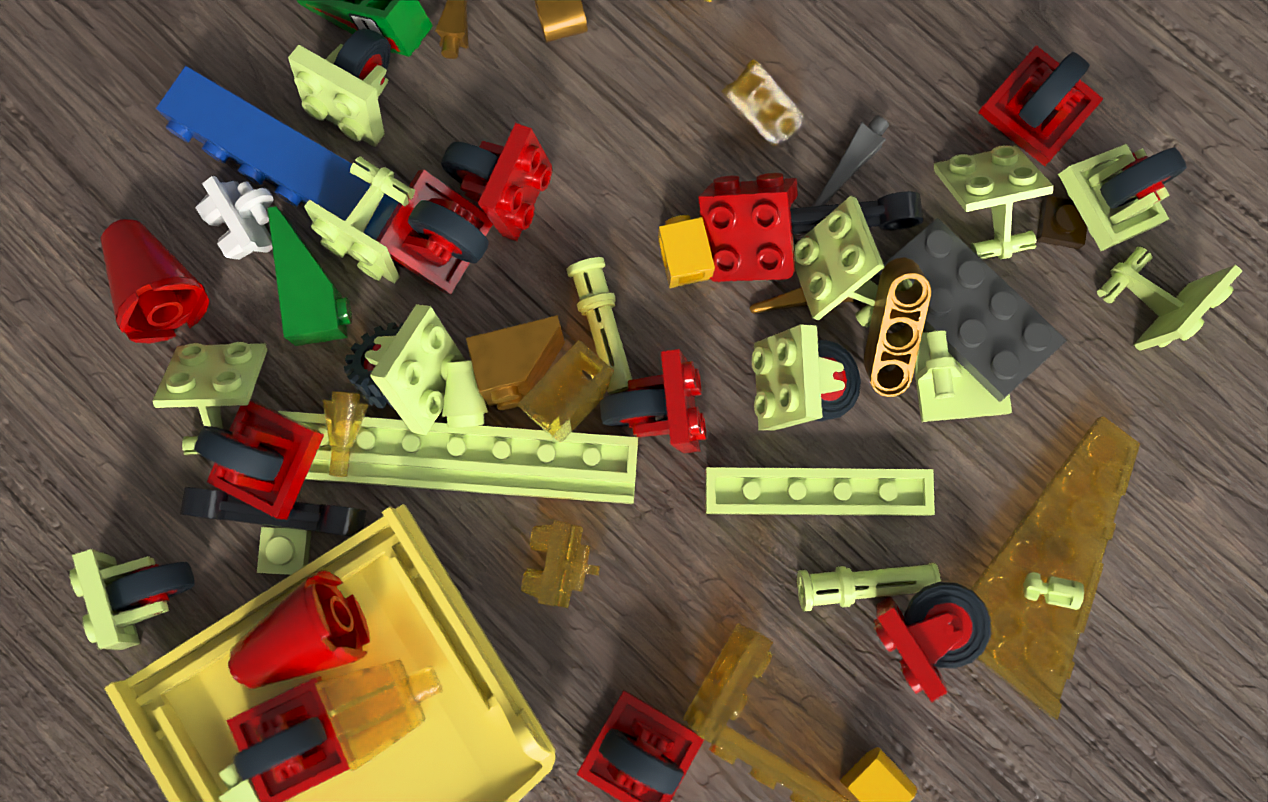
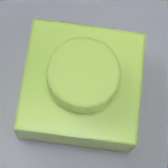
M261 527L257 573L292 575L308 565L311 531Z

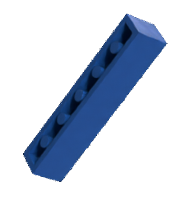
M187 66L184 67L156 107L168 121L165 128L175 136L188 143L193 137L204 144L201 149L223 164L228 159L240 165L238 171L243 176L260 186L264 180L277 187L275 194L295 207H298L300 202L306 204L311 200L343 221H346L371 186L366 181L350 173L352 163ZM384 194L363 233L376 240L399 202Z

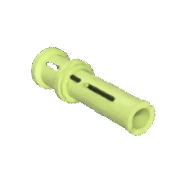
M594 257L576 262L568 266L566 270L568 277H573L580 299L577 303L578 311L583 316H587L596 352L607 384L608 394H615L628 390V380H632V376L612 311L616 298L614 293H609L603 273V268L606 264L604 258Z
M934 563L852 572L850 568L840 566L836 567L835 572L809 574L807 570H799L797 573L798 596L803 611H811L812 607L817 605L839 603L841 607H850L851 604L855 603V599L918 593L923 587L941 582L938 566Z

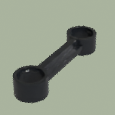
M897 192L885 195L875 201L858 202L868 227H879L881 230L895 231L915 227L924 221L921 198L917 192ZM840 204L790 209L792 234H807Z
M185 487L180 515L352 537L364 529L366 510L295 501L288 519L284 520L274 518L226 492Z

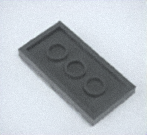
M938 218L884 263L885 267L888 262L896 258L905 257L912 259L919 265L931 287L924 329L928 333L946 331L948 353L999 402L1005 399L1067 341ZM882 270L873 276V279L878 284ZM908 278L914 284L915 279Z

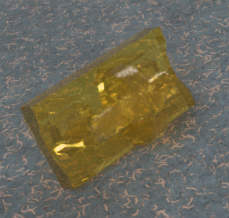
M754 59L747 64L742 74L734 82L727 85L721 91L772 147H775L781 140H787L802 124L801 119L804 115Z
M554 520L553 525H538L532 528L530 538L531 550L546 552L547 557L544 571L532 568L526 569L521 585L522 592L539 598V604L568 608L571 591L583 592L585 575L599 576L600 567L588 564L591 546L580 544L583 527Z

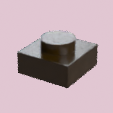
M1053 196L1045 197L1041 203L1036 242L1078 250L1083 247L1086 241L1087 225L1073 200Z

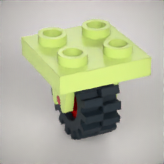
M416 304L404 323L401 322L399 327L395 322L388 323L387 330H384L380 325L374 328L375 334L371 337L367 332L361 336L364 342L361 345L354 343L350 348L354 354L346 355L345 362L348 365L344 366V372L369 405L375 404L377 408H384L386 403H388L390 407H394L412 433L427 435L443 409L447 378L446 362L464 361L465 358L432 307Z

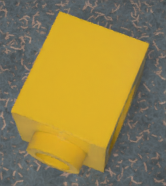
M681 215L670 218L665 222V225L659 226L658 242L669 288L709 280L713 276L715 266L703 218L691 219L689 215Z

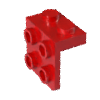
M782 173L762 174L757 176L755 181H740V177L734 175L715 178L713 183L699 196L700 214L703 218L715 266L713 276L709 278L714 282L789 279L793 276L795 272V258L790 207L798 196L797 178L784 179Z

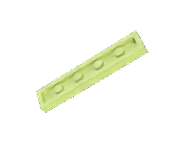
M706 467L705 514L935 515L933 469Z

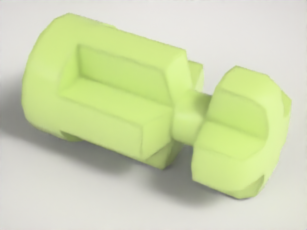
M1030 572L1027 574L1023 584L1024 596L1029 600L1036 601L1039 594H1044L1047 604L1078 610L1083 602L1084 585L1082 582L1050 576L1047 583H1043L1040 573Z

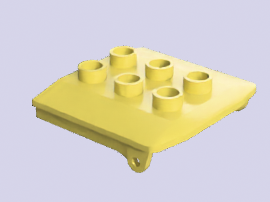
M405 504L396 509L392 507L387 508L382 512L384 516L139 672L126 680L112 682L104 687L168 802H222L218 797L225 793L228 788L218 773L234 762L233 756L239 752L226 720L317 676H321L359 764L284 802H519L551 771L556 760V752L552 741ZM318 571H329L343 581V584L337 586V588L345 598L352 594L354 595L367 621L370 643L362 647V651H368L365 657L354 663L255 689L248 688L234 680L228 668L231 648L301 583Z

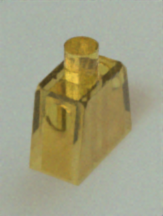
M578 340L517 405L553 438L563 442L603 399L614 370ZM582 370L587 372L593 378V380L590 381L583 374Z
M400 659L331 677L315 684L351 771L360 768L425 722L426 717L420 702L443 692L439 677L432 665L408 676Z

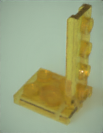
M738 623L682 719L689 723L688 726L695 730L699 737L711 743L709 750L732 765H734L737 758L752 766L749 775L771 789H774L777 783L787 787L792 791L789 799L793 802H852L726 725L729 719L735 720L741 714L748 699V695L745 694L747 687L754 676L759 678L765 672L772 658V652L769 649L773 641L759 632Z

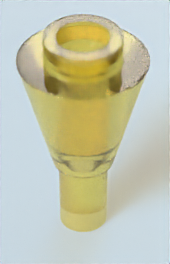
M332 391V400L322 399L329 445L332 446L329 475L348 477L350 447L354 446L369 404L360 403V394Z

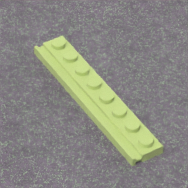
M278 411L325 434L305 480L634 504L638 437L491 426L449 428L447 423L434 422L427 435L412 433L403 420Z

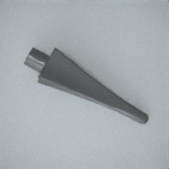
M875 116L868 126L863 122L860 123L834 173L811 207L826 205L833 195L882 148V144L886 141L882 135L889 127L885 119Z

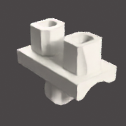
M215 176L209 177L202 183L208 194L195 208L201 218L209 225L220 226L224 221L230 230L222 235L217 243L225 257L241 259L253 251L268 253L273 249L271 235L264 225L269 222V215L266 209L274 201L268 189L259 188L253 190L247 181L241 184L236 181L223 183L219 182Z

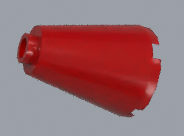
M132 219L117 220L111 223L103 232L101 245L115 319L118 328L122 333H126L129 340L135 343L148 344L166 341L176 337L174 329L187 323L189 328H192L201 320L207 312L209 298L205 288L140 221Z
M318 571L301 583L231 648L228 668L234 680L248 688L255 689L354 663L365 657L368 651H362V647L370 643L367 621L354 595L352 594L345 598L337 588V586L343 584V581L329 571Z

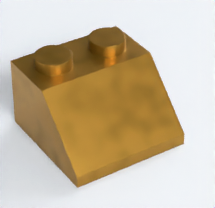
M558 315L466 338L479 393L489 406L497 405L498 410L518 407L524 404L523 398L533 396L565 343Z

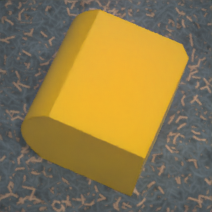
M879 747L868 751L840 780L859 802H911L918 790L917 786Z

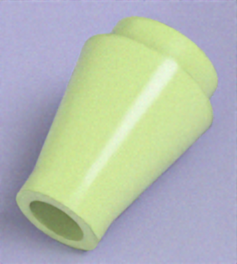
M472 361L446 362L447 378L442 416L447 417L448 427L459 428L483 425L484 413H487L488 410L485 400L478 390Z

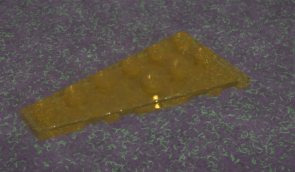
M1104 416L1096 418L971 588L985 603L991 618L990 640L985 651L976 660L1050 718L1056 720L1059 718L1062 707L1060 699L1066 679H1070L1075 662H1072L1077 642L1080 633L1085 631L1104 564L1101 562L1107 542L1112 540L1116 523L1113 522L1121 496L1126 493L1140 447L1138 441ZM1030 572L1040 573L1043 583H1047L1050 576L1082 582L1084 585V598L1080 608L1075 610L1047 604L1044 594H1039L1036 601L1027 599L1023 591V584L1027 574Z

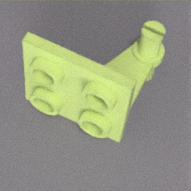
M998 146L989 152L975 155L961 154L953 156L950 160L934 163V172L965 212L987 207L992 209L994 239L971 243V250L981 259L998 256L1001 260L1011 258L1014 252L1036 248V236L1032 230L1011 235L1012 205L1015 201L1053 194V184L1018 146Z
M359 156L355 159L357 164L353 162L350 173L366 181L371 186L346 221H343L311 200L306 203L304 208L313 221L311 228L322 237L320 243L327 250L340 258L348 254L359 261L357 264L358 268L368 276L378 281L383 276L395 284L400 276L387 247L363 232L384 194L406 206L410 203L409 199L412 200L415 190L395 179L393 171L386 167L379 169Z
M849 196L793 245L795 270L812 318L820 320L849 296L867 304L855 314L857 321L867 328L871 324L878 286L869 279L882 270L884 264L857 198ZM904 279L897 285L895 290L905 291L913 284L909 279Z
M1137 247L1124 263H1117L1111 270L1112 276L1097 291L1099 297L1106 295L1102 300L1107 303H1113L1114 299L1123 289L1128 287L1159 316L1134 343V346L1139 351L1157 345L1162 348L1173 340L1180 338L1182 341H1185L1192 337L1203 326L1205 321L1201 317L1210 307L1215 308L1231 295L1234 288L1230 284L1242 270L1235 264L1190 282L1175 298L1138 274L1152 260V255L1150 252L1144 255L1147 250L1143 247Z
M946 331L922 333L914 368L921 422L1012 413L1010 394L999 402L948 353Z
M235 342L223 345L192 343L185 346H177L152 400L154 407H198L204 426H214L223 429L220 406L249 404L267 353L266 343L248 344L245 342ZM184 436L182 441L184 455L199 454L194 450L198 436Z

